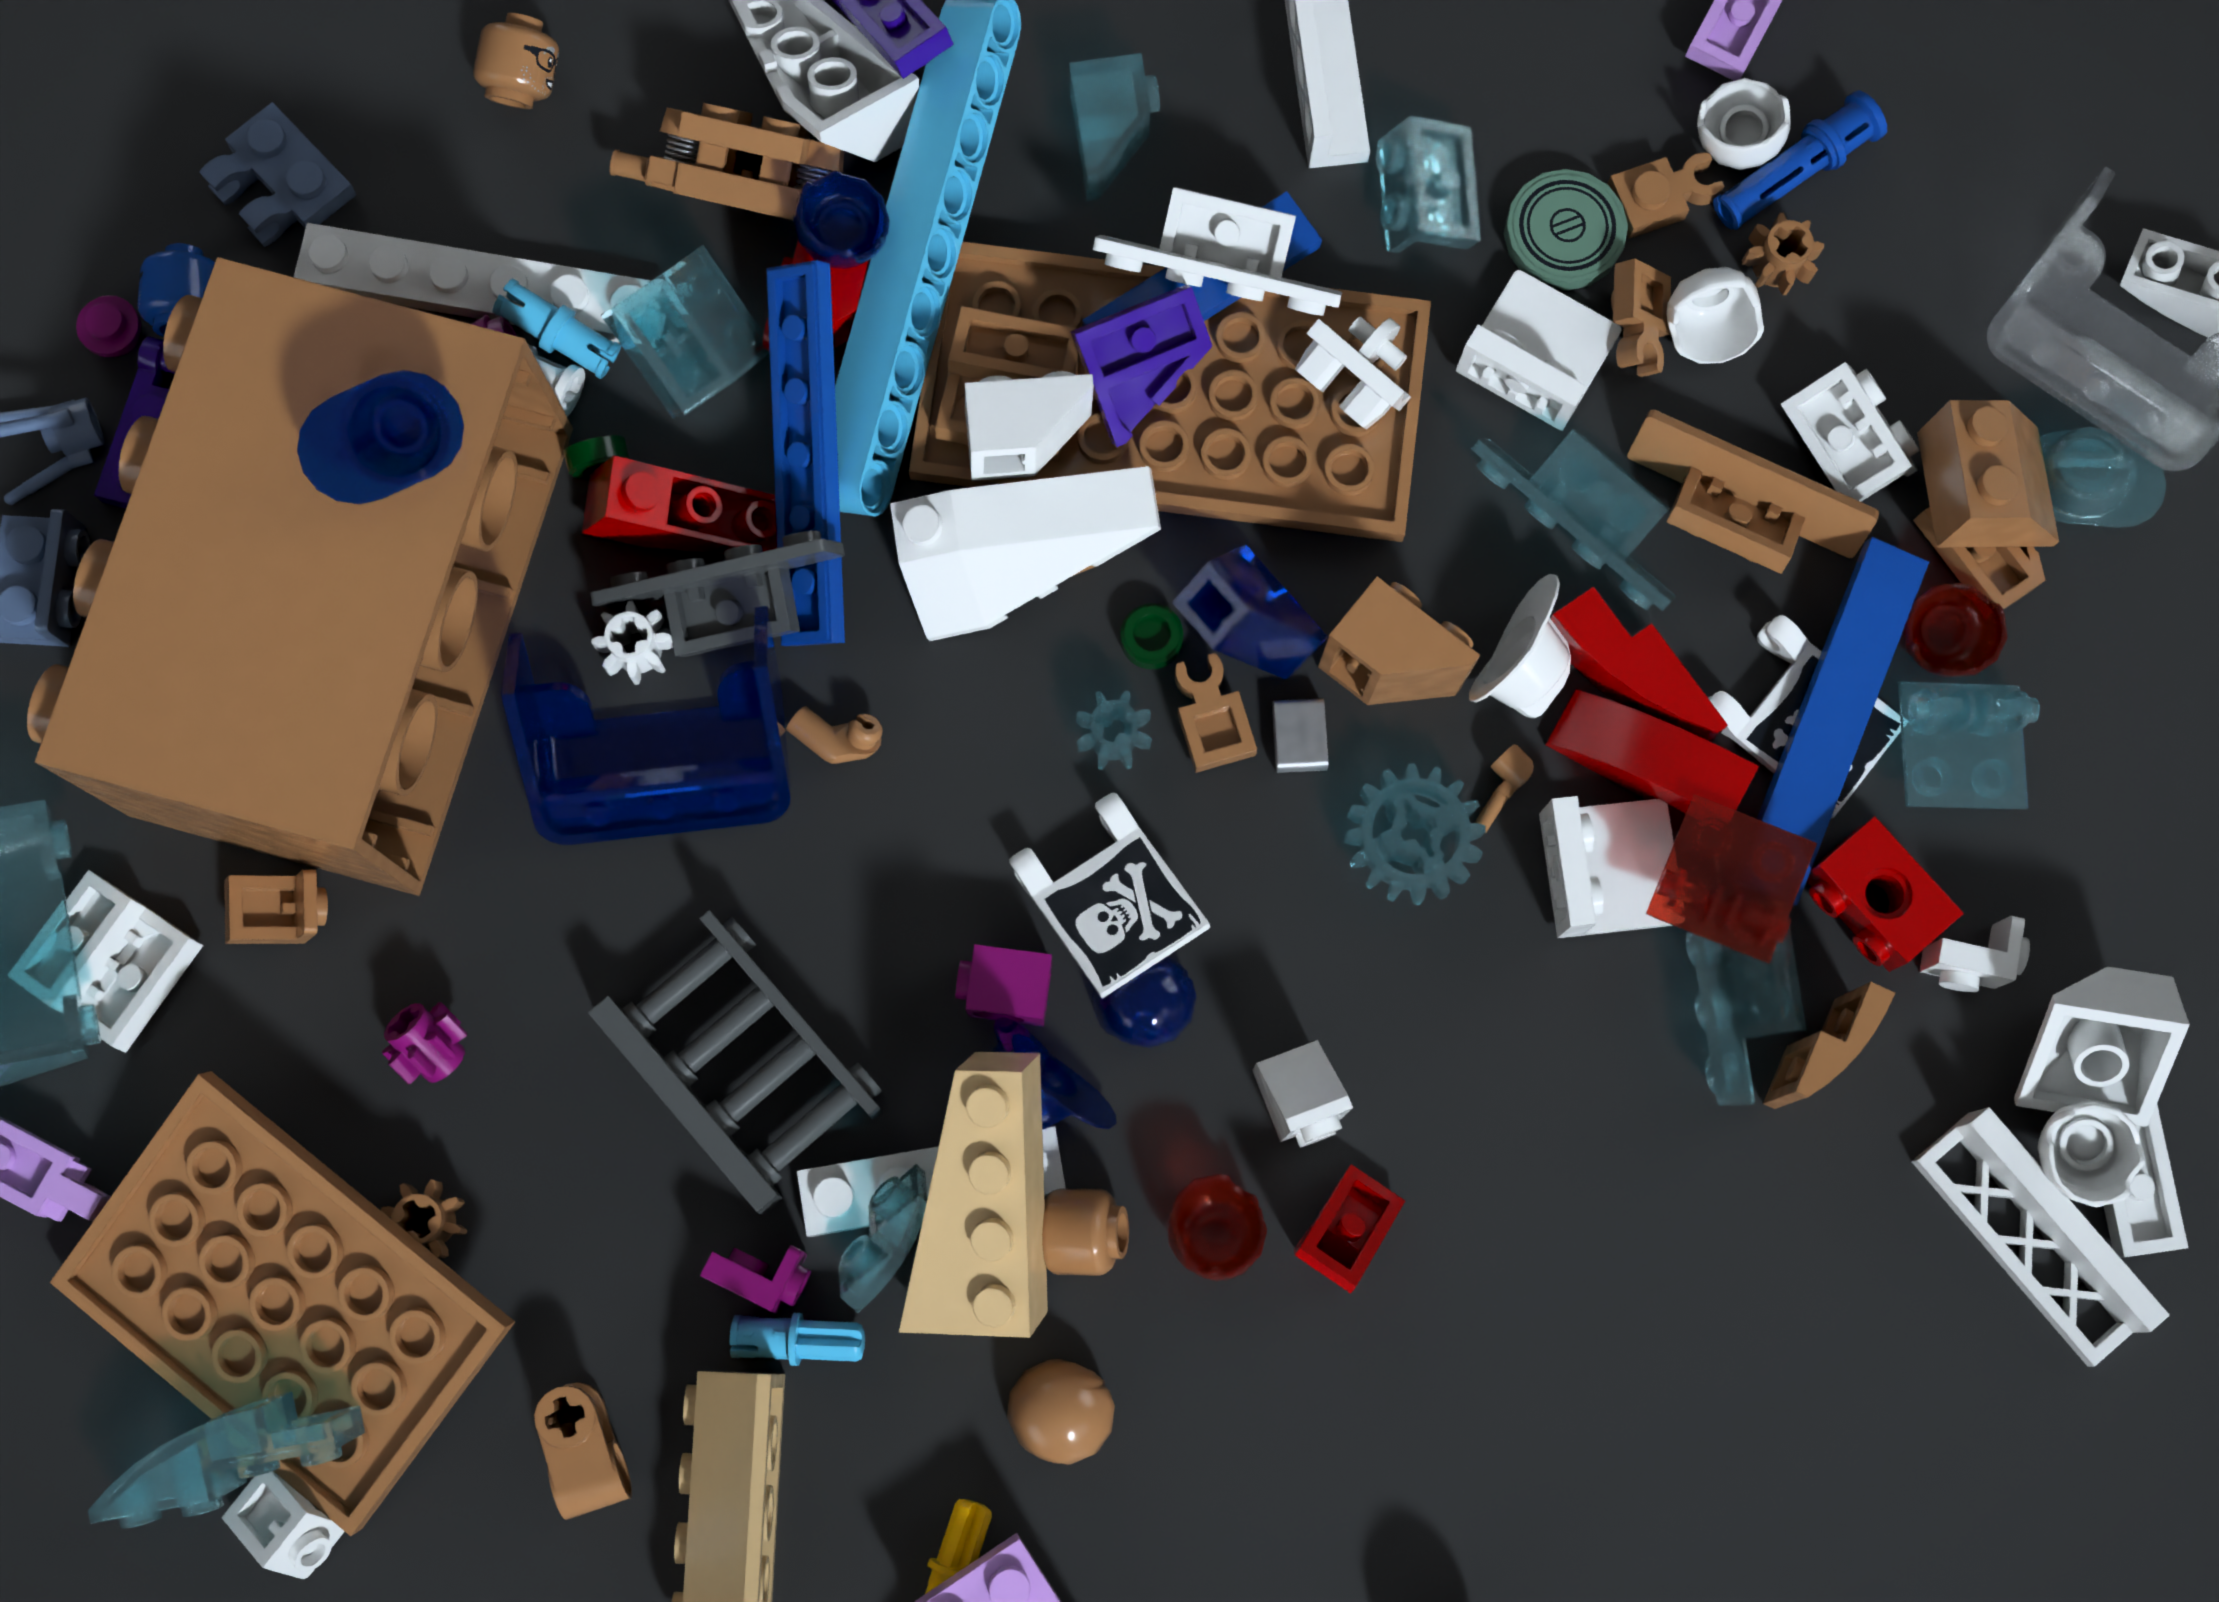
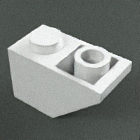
M1056 371L1048 373L1042 378L1012 380L1006 376H989L979 382L965 383V416L971 480L1035 476L1091 416L1094 386L1092 374L1075 375L1067 371Z
M1318 1040L1258 1062L1252 1069L1280 1142L1296 1137L1301 1148L1336 1134V1131L1342 1129L1340 1119L1353 1108L1346 1090Z

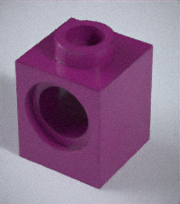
M974 944L972 961L960 960L955 998L966 1000L965 1010L968 1017L1044 1027L1053 964L1052 954Z

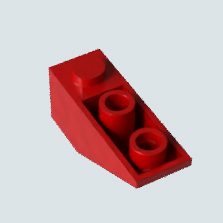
M613 455L590 473L582 533L649 548L724 555V551L745 545H762L764 552L777 549L775 495Z

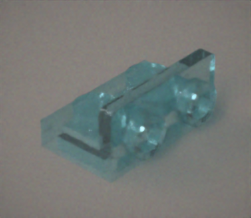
M1409 116L1380 138L1376 152V166L1380 172L1382 195L1380 221L1384 228L1386 250L1388 252L1400 253L1416 241L1467 250L1481 241L1471 127Z

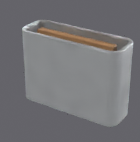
M1324 698L1273 701L1272 715L1276 773L1327 771L1328 749Z

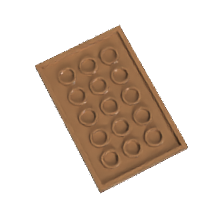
M212 1071L197 1075L50 1281L55 1288L349 1536L363 1529L515 1323L512 1318Z

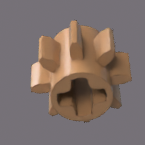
M1783 212L1778 214L1771 230L1761 224L1755 226L1748 238L1754 247L1748 249L1742 259V265L1753 266L1757 277L1755 283L1757 288L1764 284L1771 287H1779L1781 294L1787 295L1794 284L1795 277L1799 281L1809 284L1818 271L1815 264L1811 261L1817 259L1824 249V243L1814 242L1812 233L1809 230L1811 225L1809 220L1802 223L1787 220ZM1781 250L1787 253L1788 255L1786 257H1783L1778 253Z
M432 1179L427 1183L424 1195L419 1194L412 1185L402 1183L399 1187L403 1199L396 1204L395 1208L390 1206L382 1207L381 1211L388 1217H391V1220L424 1247H429L436 1257H448V1248L445 1242L453 1234L465 1235L467 1233L466 1228L456 1224L455 1211L465 1204L464 1200L458 1197L448 1198L445 1201L440 1199L443 1191L442 1182ZM419 1208L435 1211L436 1216L428 1221V1228L431 1231L429 1234L413 1230V1226L421 1220L418 1212Z

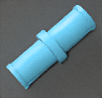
M513 278L509 280L503 288L507 292L506 297L508 299L499 294L492 313L502 316L539 339L538 347L548 353L557 350L594 373L599 379H602L610 369L607 366L609 362L606 359L614 363L620 352L621 345L617 342H612L575 319L576 311L566 305L557 308L520 285L517 280Z

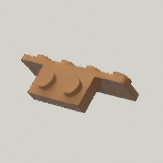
M1650 410L1627 454L1630 460L1682 483L1667 523L1782 574L1792 558L1799 536L1847 558L1855 557L1875 526L1879 516V511L1867 504L1657 410Z

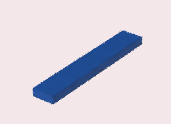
M815 260L766 268L777 548L784 547L782 541L784 536L805 531H820L821 539L841 542L830 263ZM842 557L789 569L800 632L782 635L781 646L845 643Z
M1874 537L1864 542L1732 882L1788 907L1798 905L1929 565L1928 561Z

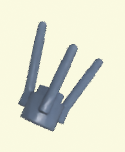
M87 397L53 406L0 412V438L40 430L44 442L51 453L63 451L66 455L8 492L4 496L5 503L13 505L73 468L94 462L90 449L104 445V436L96 412Z

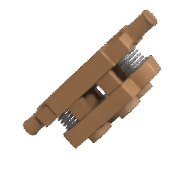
M703 103L701 114L667 107L660 132L668 133L672 137L667 139L672 144L666 145L667 148L672 150L665 151L666 154L672 156L659 157L651 155L650 157H644L615 149L611 157L610 175L645 182L646 186L671 191L674 194L835 229L840 226L873 234L876 227L877 208L872 209L843 202V199L839 196L821 193L831 192L829 189L815 186H832L830 183L819 181H832V178L819 174L834 175L833 172L827 170L843 172L844 151L818 140L810 139L811 133L798 123L763 116L762 127L760 128L751 126L753 113L708 103ZM739 150L763 156L759 178L753 177V171L742 169L741 174L735 173ZM683 155L693 156V157H697V158L694 159V158L686 157V156H683Z

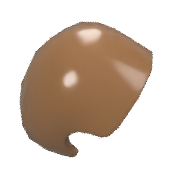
M1052 1359L1023 1372L1010 1391L1007 1419L1018 1443L1026 1451L1048 1462L1070 1465L1098 1452L1112 1432L1115 1405L1110 1390L1105 1387L1104 1380L1095 1372L1073 1362Z

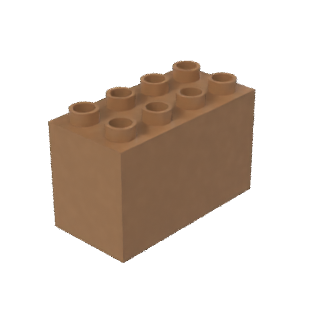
M217 257L203 298L193 295L183 296L174 306L168 319L164 334L163 356L166 367L171 372H174L175 375L159 419L150 416L138 418L131 426L124 440L119 460V481L122 489L126 493H130L131 497L115 541L106 539L94 541L86 550L79 564L74 582L73 601L76 612L80 616L86 617V621L69 667L60 664L50 666L42 674L32 693L27 713V730L31 740L41 744L35 763L129 817L420 896L573 427L525 338Z

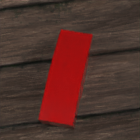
M1594 586L1551 616L1550 619L1568 642L1571 664L1594 686L1617 703L1654 716L1710 742L1728 726L1654 625L1651 623L1631 637Z
M1577 689L1572 694L1545 744L1549 748L1643 799H1660L1717 831L1731 821L1759 768L1758 765L1687 730L1620 703Z

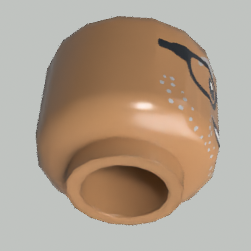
M507 13L505 22H493L483 27L480 34L473 76L477 83L485 88V98L510 107L533 109L534 101L544 100L550 96L560 51L557 42L542 32L543 22L541 20L523 14Z

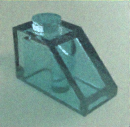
M1142 53L1069 62V92L1087 201L1097 200L1103 195L1149 137L1150 113L1160 112L1156 75L1145 76Z

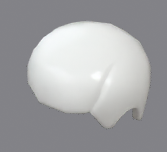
M1748 78L1721 84L1700 104L1697 127L1702 147L1720 165L1738 170L1764 165L1777 156L1787 140L1790 131V106L1788 99L1785 96L1779 95L1769 84Z
M1729 267L1703 269L1680 281L1667 303V322L1674 348L1681 356L1698 364L1724 363L1741 356L1761 338L1764 331L1761 303L1756 286L1744 273Z
M2089 1099L2058 1109L2045 1124L2038 1141L2040 1164L2046 1178L2063 1196L2093 1207L2120 1202L2129 1197L2130 1185L2138 1171L2145 1165L2143 1148L2140 1145V1137L2136 1125L2119 1108Z

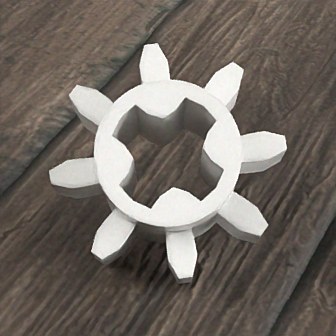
M628 601L626 612L619 613L614 617L606 612L601 614L607 625L604 636L592 638L591 643L596 651L602 653L611 652L602 665L609 676L616 674L623 668L628 672L634 685L640 683L641 673L651 669L660 673L666 671L660 658L662 650L673 648V642L670 634L655 633L664 622V618L657 609L650 612L645 618L639 614L633 601ZM640 633L644 640L636 642L635 652L627 653L623 646L631 643L632 634Z

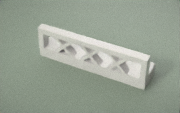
M1285 0L1308 168L1368 162L1370 146L1348 0Z
M1990 1107L1967 1113L1912 1161L1915 1167L2087 1367H2095L2132 1333L2152 1332L2170 1316L2070 1199L2063 1196L2046 1178L2043 1168ZM1959 1142L1976 1159L1975 1186L1954 1184L1936 1163ZM1989 1176L2001 1189L1989 1188ZM1963 1194L1975 1195V1208ZM1988 1196L2008 1198L2020 1210L2019 1237L1998 1235L1987 1223ZM2033 1227L2045 1240L2033 1239ZM2007 1245L2019 1246V1259ZM2033 1247L2053 1249L2064 1261L2063 1289L2043 1287L2032 1275ZM2078 1279L2089 1291L2077 1290ZM2051 1296L2063 1297V1310ZM2077 1299L2098 1301L2117 1322L2093 1344L2076 1326Z

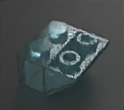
M704 245L601 314L608 327L673 419L689 414L735 382L769 354L768 350L763 349V331Z

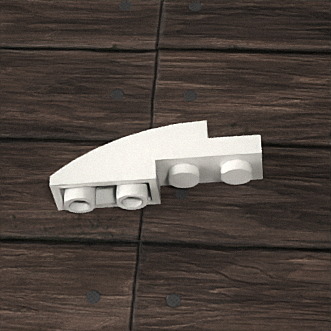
M2143 228L2120 286L2164 316L2196 333L2219 342V251Z

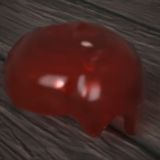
M1963 583L1935 585L1916 598L1903 629L1907 653L1921 668L1942 678L1970 677L1978 674L1997 661L2008 639L2005 612L2002 606L1992 601L1976 587Z
M1225 1174L1194 1178L1174 1199L1166 1223L1168 1243L1176 1259L1187 1270L1204 1279L1216 1282L1220 1280L1227 1281L1244 1274L1262 1255L1267 1235L1266 1223L1262 1210L1259 1207L1257 1196L1233 1183L1230 1176Z

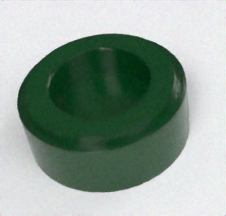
M619 435L586 439L572 444L564 450L568 472L576 478H590V473L613 455L630 459L625 438Z
M1148 603L1134 608L1128 613L1122 623L1120 636L1122 650L1129 661L1144 669H1159L1169 665L1178 656L1182 647L1183 627L1180 619L1171 609L1161 604Z

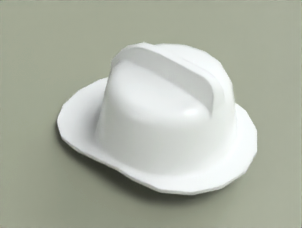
M1548 574L1541 578L1520 602L1492 658L1485 665L1469 692V700L1471 702L1477 703L1490 695L1526 717L1537 718L1544 713L1564 687L1570 674L1571 654L1568 642L1550 619L1560 587L1557 575Z

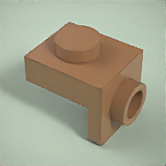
M301 870L296 876L229 875L224 880L225 944H305L317 934L318 926H324L328 913L327 891L325 887H317L316 870Z

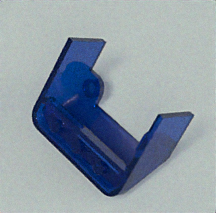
M768 606L755 607L754 661L734 664L727 668L719 678L717 692L719 706L596 720L591 701L580 688L563 682L534 684L522 633L509 634L501 697L533 823L543 838L560 845H575L764 824L777 820L787 811L791 799L789 762L781 681Z

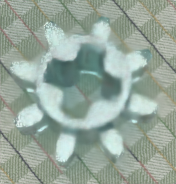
M1127 690L1121 695L1120 700L1108 701L1098 691L1095 695L1096 709L1093 713L1078 711L1076 714V723L1083 728L1090 729V733L1081 736L1077 740V749L1080 752L1093 748L1098 754L1099 770H1103L1106 767L1108 760L1120 759L1122 764L1127 769H1130L1133 762L1131 752L1135 746L1140 749H1150L1152 738L1138 731L1139 727L1146 725L1150 721L1151 712L1149 709L1135 712L1130 706V692ZM1114 719L1124 722V733H1119L1114 742L1105 740L1104 727L1109 728Z

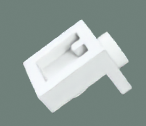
M265 1464L221 1517L262 1568L300 1579L309 1577L314 1569L326 1560L331 1552V1548L345 1532Z

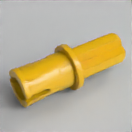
M959 1499L955 1503L937 1558H929L927 1564L932 1571L925 1594L979 1558L992 1518V1512L988 1507L968 1499Z

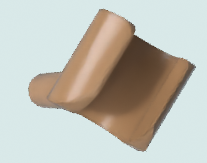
M1516 744L1508 748L1490 766L1503 782L1495 789L1473 823V826L1484 833H1487L1506 801L1528 781L1533 773L1534 765L1532 759Z

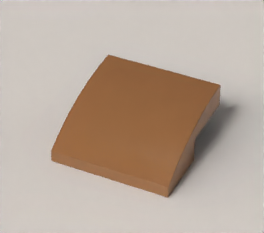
M961 306L948 359L947 381L935 426L936 439L968 445L965 416V383L979 382L989 376H1006L1012 380L1042 378L1044 375L1056 371H1067L1076 375L1080 356L1070 331L1077 328ZM1061 449L1049 461L1058 462Z
M1869 982L1835 998L1821 1031L1787 1045L1763 1104L1777 1109L1807 1098L1830 1083L1859 1055L1874 1035L1886 1015L1895 992Z

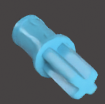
M793 1313L792 1318L779 1319L734 1315L729 1342L730 1345L735 1346L731 1347L730 1355L732 1358L759 1357L789 1360L790 1366H799L801 1359L857 1362L862 1359L864 1353L865 1331L862 1325L857 1322L804 1320L802 1313Z

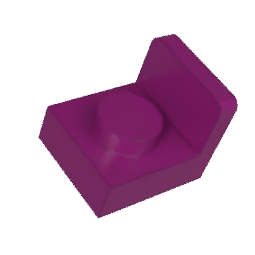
M790 1245L771 1281L764 1277L769 1264L734 1247L728 1259L712 1252L700 1276L778 1314L783 1303L792 1307L795 1305L808 1281L811 1270L802 1266L807 1253Z

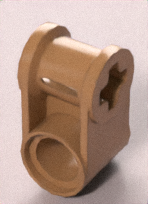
M581 1382L568 1383L547 1392L537 1404L534 1414L535 1427L548 1465V1477L552 1494L563 1519L569 1520L630 1499L632 1497V1485L629 1471L620 1446L615 1439L605 1402L600 1392L591 1385ZM566 1399L570 1406L582 1405L585 1417L575 1422V1429L571 1423L560 1425L557 1419V1412L566 1408Z

